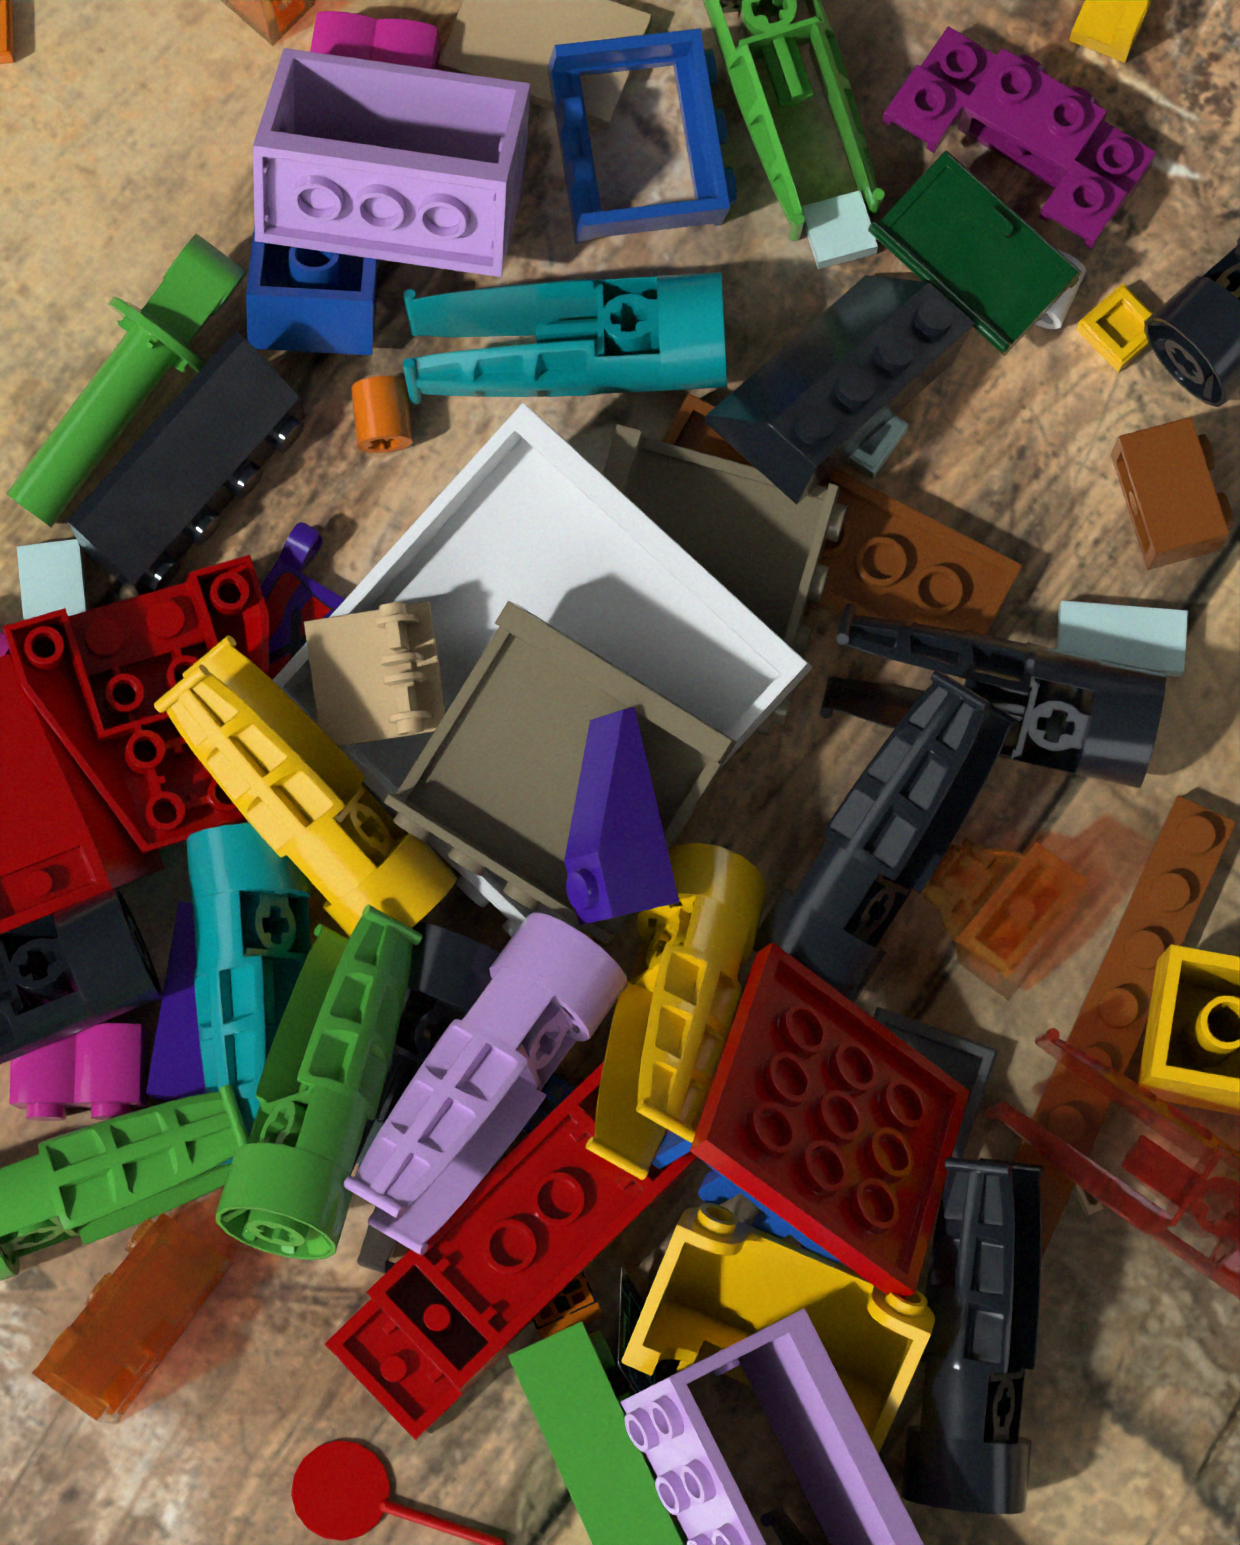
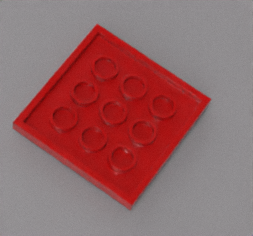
M772 942L756 953L690 1151L886 1295L892 1292L905 1299L914 1294L917 1288L948 1170L945 1169V1160L953 1155L970 1091Z

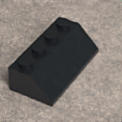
M865 275L706 415L704 422L797 505L954 362L975 322L929 282Z
M235 331L66 520L85 554L135 596L150 593L152 590L157 591L166 588L180 570L181 563L178 560L194 543L200 546L215 533L222 521L220 513L235 496L242 499L255 488L263 475L261 467L276 450L280 453L285 452L298 439L304 428L302 420L306 417L300 397L254 347Z

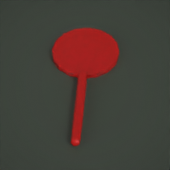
M337 1440L318 1446L303 1458L293 1476L291 1496L295 1512L308 1530L324 1539L346 1541L363 1536L379 1523L385 1512L480 1545H507L506 1540L502 1537L389 1500L390 1483L386 1468L374 1452L355 1442Z

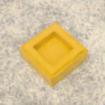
M1122 283L1078 322L1076 330L1119 373L1150 345L1144 332V321L1153 312Z

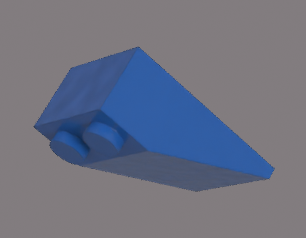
M254 225L246 291L248 342L254 349L373 355L379 259L256 242Z

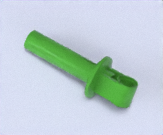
M196 233L171 264L163 277V282L142 309L113 296L108 305L123 317L121 321L117 320V322L126 331V334L6 494L52 528L173 366L180 372H186L184 368L189 366L199 373L206 365L198 353L189 345L211 316L214 317L225 304L247 271Z

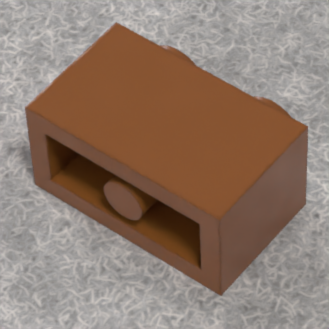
M1192 417L1120 435L1113 448L1111 457L1147 570L1220 551L1229 535L1228 529L1233 528L1232 510L1225 493H1216L1209 472L1214 469L1213 451L1205 434L1197 435Z

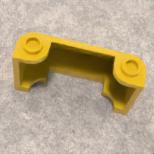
M704 1203L700 1208H688L682 1213L621 1363L652 1376L656 1365L661 1360L675 1359L681 1360L677 1371L680 1372L694 1365L695 1362L698 1363L805 1308L879 1454L931 1336L935 1316L927 1306L928 1301L926 1297L917 1290L905 1299L892 1292L886 1295L852 1269L740 1222L732 1211L723 1206ZM741 1365L723 1373L726 1376L750 1385Z

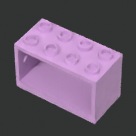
M284 48L253 144L255 241L502 277L525 181L531 83Z
M805 1308L621 1401L626 1412L625 1427L633 1444L640 1451L646 1453L657 1475L655 1484L658 1496L665 1508L671 1514L677 1516L688 1538L687 1545H766L687 1386L688 1383L711 1371L717 1377L738 1365H741L830 1545H924Z

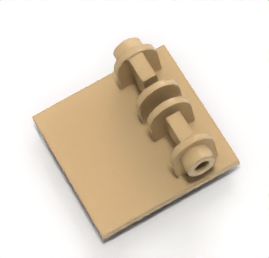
M430 601L405 605V602H393L380 605L379 610L304 622L318 725L338 747L434 732L446 714Z

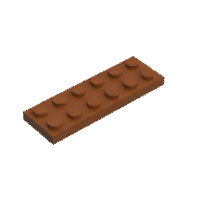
M688 393L661 442L754 467L704 422L706 415L715 406ZM837 469L819 484V486L828 488L829 483L839 486L837 503L847 505L848 507L838 542L826 539L819 564L830 566L821 601L817 604L842 616L844 606L851 603L856 607L855 615L900 621L907 620L918 624L960 631L969 630L981 635H987L1023 565Z

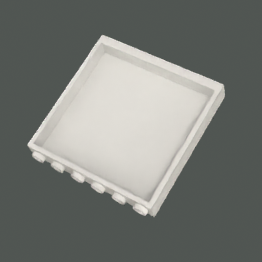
M524 403L516 409L330 616L336 617L379 610L380 605L393 602H405V605L430 601L447 712L499 628L495 624L496 619L506 603L511 601L737 741L724 764L813 668ZM306 642L276 675L273 681L318 725ZM434 732L341 746L339 748L364 774L366 780L363 782L369 787L368 791L394 819L398 812L383 802L388 794L397 793ZM431 833L427 841H425L441 860L444 858L461 874L456 884L471 900L482 908L491 902L508 918L502 927L511 938L527 916L533 912L547 914L562 920L563 916L542 903L537 911H533L512 899L503 892L508 881L486 868L482 876H478L448 857L453 846Z

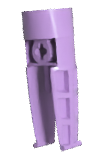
M533 912L527 916L489 968L492 980L463 1020L455 1019L442 1034L379 1130L365 1154L355 1177L350 1175L344 1181V1188L376 1206L368 1219L369 1225L419 1255L426 1253L428 1249L426 1241L447 1222L468 1198L536 1112L546 1097V1094L541 1092V1089L576 1040L584 1042L591 1038L616 1003L618 995L628 986L627 976L619 964L602 947L579 930L550 915Z

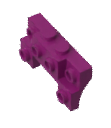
M949 26L922 65L919 66L917 64L884 111L882 120L888 126L895 123L927 143L926 149L932 153L936 152L942 141L959 120V131L1053 187L1055 190L1042 207L1039 218L1045 222L1050 218L1085 239L1084 246L1091 250L1118 211L1133 195L1151 168L1157 153L1104 121L1107 111L1101 108L1097 99L1085 89L1078 86L1067 87L1047 75L1046 69L1037 60L1028 55L1018 54L1016 56L1004 48L995 55Z

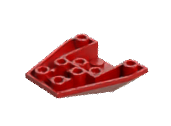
M250 555L191 571L188 573L185 583L68 616L66 608L3 626L22 690L142 854L187 841L190 834L203 829L249 822L191 750L167 712H158L154 707V703L183 679L182 674L228 635L236 641L237 645L234 648L251 660L269 677V612Z
M10 654L0 657V934L115 887H120L165 869L158 850L142 854L21 688Z

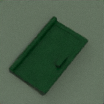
M947 150L938 157L879 223L873 222L868 228L870 234L921 281L931 283L974 321L973 328L1004 356L1069 287L1072 288L1079 281L1078 277L1082 273L1080 269ZM1014 229L1016 230L1015 235H1014L1013 237H1011V238L1005 237V236H1010V235H1012V234L1014 233Z

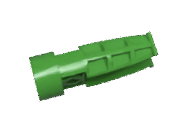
M703 0L744 121L769 182L791 226L788 234L789 239L793 242L800 239L805 217L753 60L763 58L779 107L787 105L790 108L802 104L803 100L813 98L814 96L798 46L809 43V53L858 191H861L868 215L870 217L877 216L885 193L877 187L855 98L822 0H805L811 18L794 23L797 12L796 0ZM766 8L770 16L778 15L777 22L769 23L765 15L757 16L758 9ZM740 11L738 25L743 39L739 40V45L735 48L724 13Z
M369 904L363 909L362 916L349 939L322 924L316 926L314 935L317 936V939L309 951L297 978L257 1086L256 1098L259 1100L260 1106L248 1144H244L235 1151L218 1204L216 1223L225 1233L246 1245L267 1253L302 1260L327 1259L334 1255L353 1197V1192L344 1188L343 1184L345 1179L351 1175L367 1118L374 1121L378 1110L405 1001L413 944L418 945L422 939V934Z
M224 1085L217 1092L197 1094L165 1102L55 1136L38 1144L39 1154L0 1168V1281L19 1275V1257L79 1235L83 1245L95 1242L161 1215L224 1186L231 1163L220 1164L233 1157L235 1151L244 1144H248L249 1141L232 1085Z

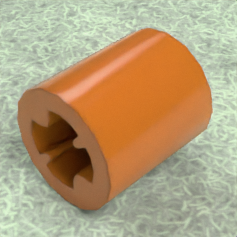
M375 376L361 379L351 386L356 440L359 450L369 453H387L405 449L413 443L405 379L396 376Z

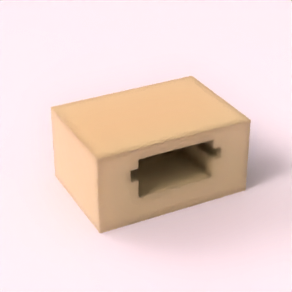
M1090 1179L1074 1186L1073 1189L1086 1217L1104 1209Z

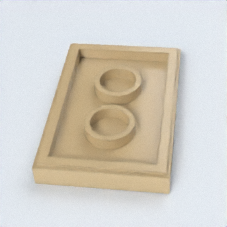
M463 0L439 59V70L531 83L529 103L554 111L547 69L554 45L648 35L652 24V14L611 0ZM633 70L580 76L587 123L608 130L611 129Z

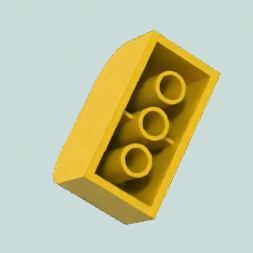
M1171 944L1158 958L1138 1079V1091L1145 1095L1176 1104L1240 1116V957Z

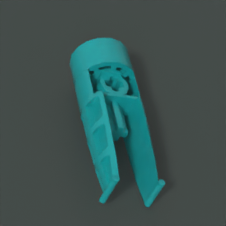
M722 272L601 280L550 281L466 290L416 299L415 291L412 289H407L403 293L410 333L413 336L459 338L536 335L537 344L463 350L406 358L402 364L409 400L413 405L421 403V394L465 397H564L727 388Z
M250 823L203 829L190 834L187 838L190 904L193 905L197 966L194 969V986L206 1093L217 1092L224 1085H232L248 1136L250 1137L260 1106V1102L256 1098L257 1086L295 983L311 950L308 898L311 895L310 880L287 855L282 858L277 855ZM233 1157L221 1163L220 1165L232 1163Z

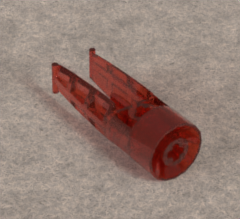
M1051 1028L1037 1035L1035 1038L1037 1046L1193 1158H1199V1161L1192 1169L1143 1134L1130 1147L1120 1166L1168 1199L1171 1203L1165 1211L1008 1103L1000 1102L989 1107L986 1111L987 1117L989 1119L999 1118L1042 1157L1098 1201L1240 1300V1184L1228 1177L1208 1178L1219 1160L1240 1173V1152L1144 1087H1139V1084L1110 1066L1060 1039L1057 1029ZM1219 1195L1221 1199L1218 1203V1208L1225 1216L1221 1219L1208 1221L1206 1216L1210 1208L1202 1201L1203 1197ZM1181 1221L1182 1226L1190 1234L1199 1238H1213L1217 1243L1208 1258L1166 1228L1176 1227L1178 1222Z

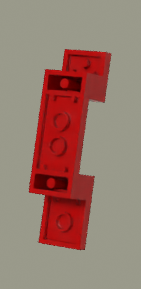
M604 1062L480 1181L447 1222L426 1241L428 1244L426 1253L419 1255L410 1249L366 1292L371 1299L324 1344L416 1441L512 1348L509 1343L649 1206L654 1209L702 1161L690 1151L660 1170L651 1163L648 1168V1175L644 1180H640L586 1149L587 1141L591 1137L595 1138L596 1107Z

